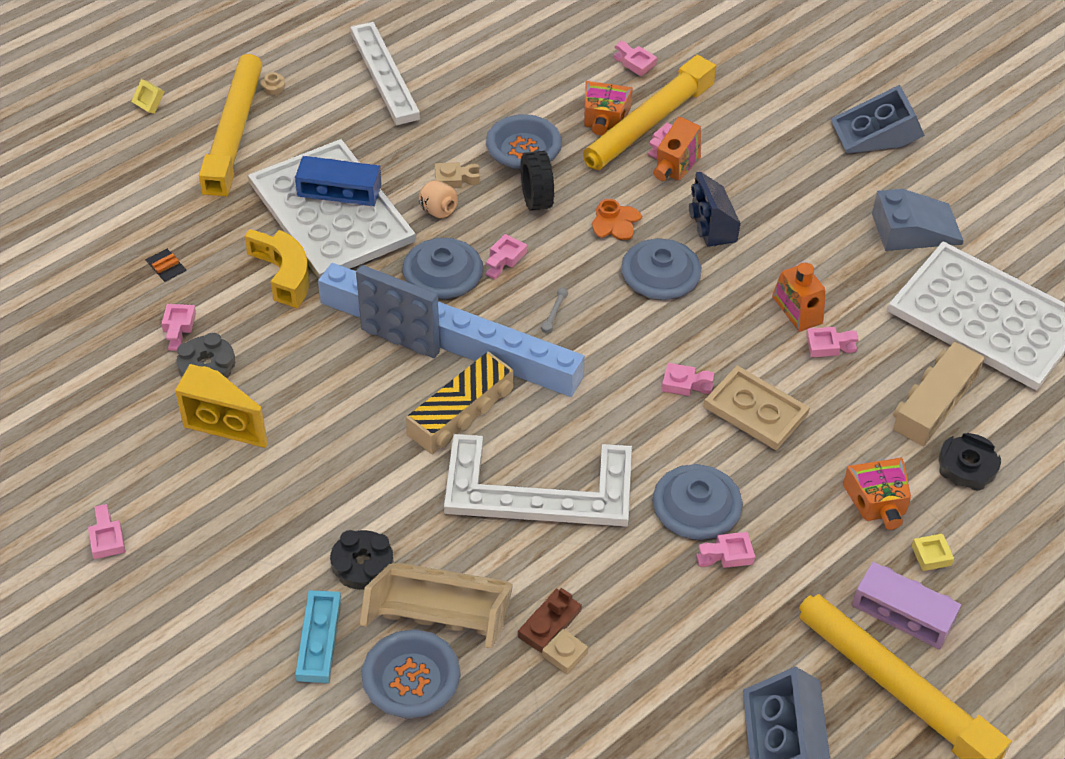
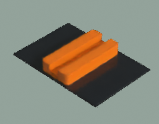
M168 248L145 259L164 282L187 271Z

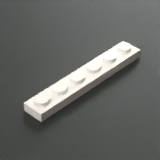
M374 22L352 26L351 35L395 124L400 125L420 120V112Z

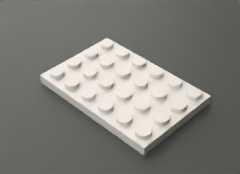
M342 139L248 175L250 185L283 231L294 237L301 244L307 256V264L318 279H320L331 263L351 269L416 242L415 232L381 189L375 207L297 197L295 175L302 156L360 163Z
M944 241L888 305L887 311L950 345L955 341L984 356L983 363L1036 391L1065 354L1064 302Z

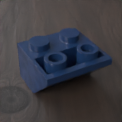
M696 172L695 183L691 185L693 199L692 203H689V214L697 223L699 237H703L707 247L738 242L741 223L724 186L704 173Z

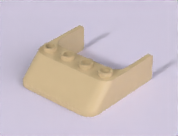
M392 563L365 586L360 626L367 627L376 616L382 615L384 618L398 620L402 617L414 618V622L421 625H432L433 622L443 623L450 630L461 631L464 630V627L477 629L478 634L486 636L485 648L492 649L504 627L513 585L510 582L411 564Z

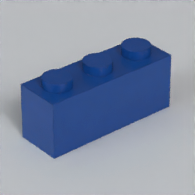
M302 156L295 175L297 197L375 207L382 186L380 165Z

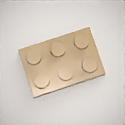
M738 365L704 400L703 406L776 451L808 416L810 409L807 405Z

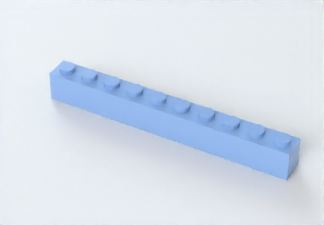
M331 263L318 280L320 302L360 318L356 271ZM438 302L441 349L473 361L490 352L513 369V376L566 396H573L583 379L585 355Z

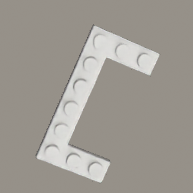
M453 434L444 514L628 527L632 446L602 444L599 492L479 484L483 436Z

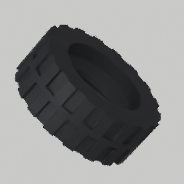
M542 150L522 153L520 162L521 183L528 210L552 208L555 195L554 177L547 152Z

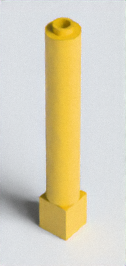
M244 54L238 60L210 153L205 154L200 169L199 181L202 195L227 197L229 195L234 178L233 165L263 67L261 59L253 54Z
M698 54L679 68L677 77L583 151L585 164L594 170H601L691 96L699 97L714 84L716 64Z
M820 594L814 597L809 595L799 607V611H801L799 619L954 745L951 752L960 759H1003L1012 743L1008 737L980 715L975 719L823 596Z

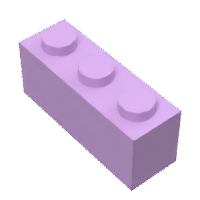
M872 562L858 586L852 604L853 607L938 649H941L962 605L953 601L947 595L939 594L924 587L920 582L910 580L895 573L889 567L881 566L875 562Z

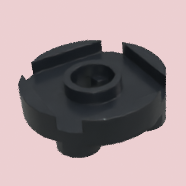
M963 433L962 437L954 438L952 436L943 443L939 454V472L944 478L950 479L958 485L979 491L996 478L1001 466L1000 454L997 456V453L994 451L995 446L988 439L973 433ZM972 457L975 464L967 463L964 459Z
M369 530L344 531L340 539L333 546L330 555L333 573L339 577L343 585L352 589H365V586L389 564L394 563L393 550L389 544L388 537ZM360 555H366L370 557V560H364L363 564H359L355 558Z

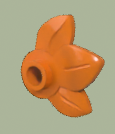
M604 199L596 208L597 217L592 222V228L594 233L600 238L611 234L616 239L629 240L634 234L632 223L640 221L643 216L634 207L620 206L614 199Z

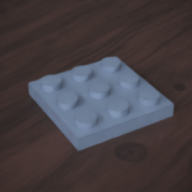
M361 265L356 271L361 329L371 335H377L389 340L393 344L404 346L418 354L435 359L440 352L438 294Z

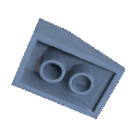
M900 85L831 118L847 154L899 148L925 136L918 118Z
M905 189L877 191L872 215L885 251L938 247L943 241L951 246L963 245L964 240L949 203Z

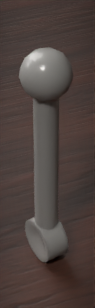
M560 288L557 291L558 298L548 320L541 325L543 333L552 332V322L563 298H566L568 295L567 289Z

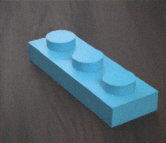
M309 590L295 674L296 681L330 683L341 606V592Z

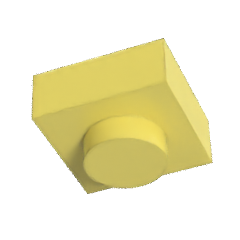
M141 79L131 102L145 111L155 114L165 91L149 81Z
M943 534L913 539L911 546L922 571L952 566L954 557Z

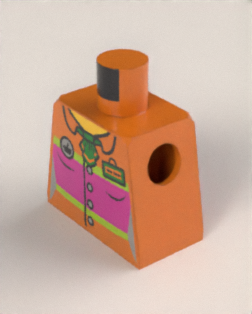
M586 81L584 125L592 128L596 135L605 134L607 130H610L628 115L632 104L633 87Z
M678 116L657 148V167L653 171L657 179L666 181L668 177H671L675 180H681L701 158V126Z
M804 262L781 272L772 297L795 328L802 332L823 324L826 291L825 287L814 275L813 265Z
M903 458L847 466L843 486L863 519L867 521L882 519L885 528L888 530L900 527L903 524L901 516L906 514L911 500Z

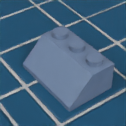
M795 666L743 689L750 759H830L820 680Z

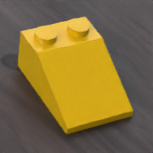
M189 364L175 389L183 427L266 448L268 442L262 407L217 370L206 366L201 367Z

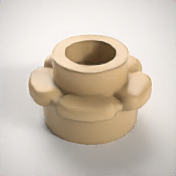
M271 72L261 80V86L267 94L278 95L284 90L285 79L282 75Z

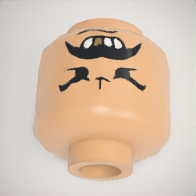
M433 180L428 182L419 193L421 209L436 218L443 219L453 213L458 203L456 190L441 181Z

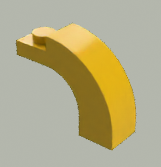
M249 229L244 235L247 255L273 263L280 268L270 281L273 300L298 309L308 293L310 283L307 256L303 247L294 237L281 230H278L273 237L266 233Z

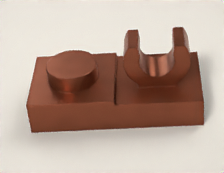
M556 588L518 630V638L542 653V650L562 629H566L582 611V604L572 599V594L563 588Z

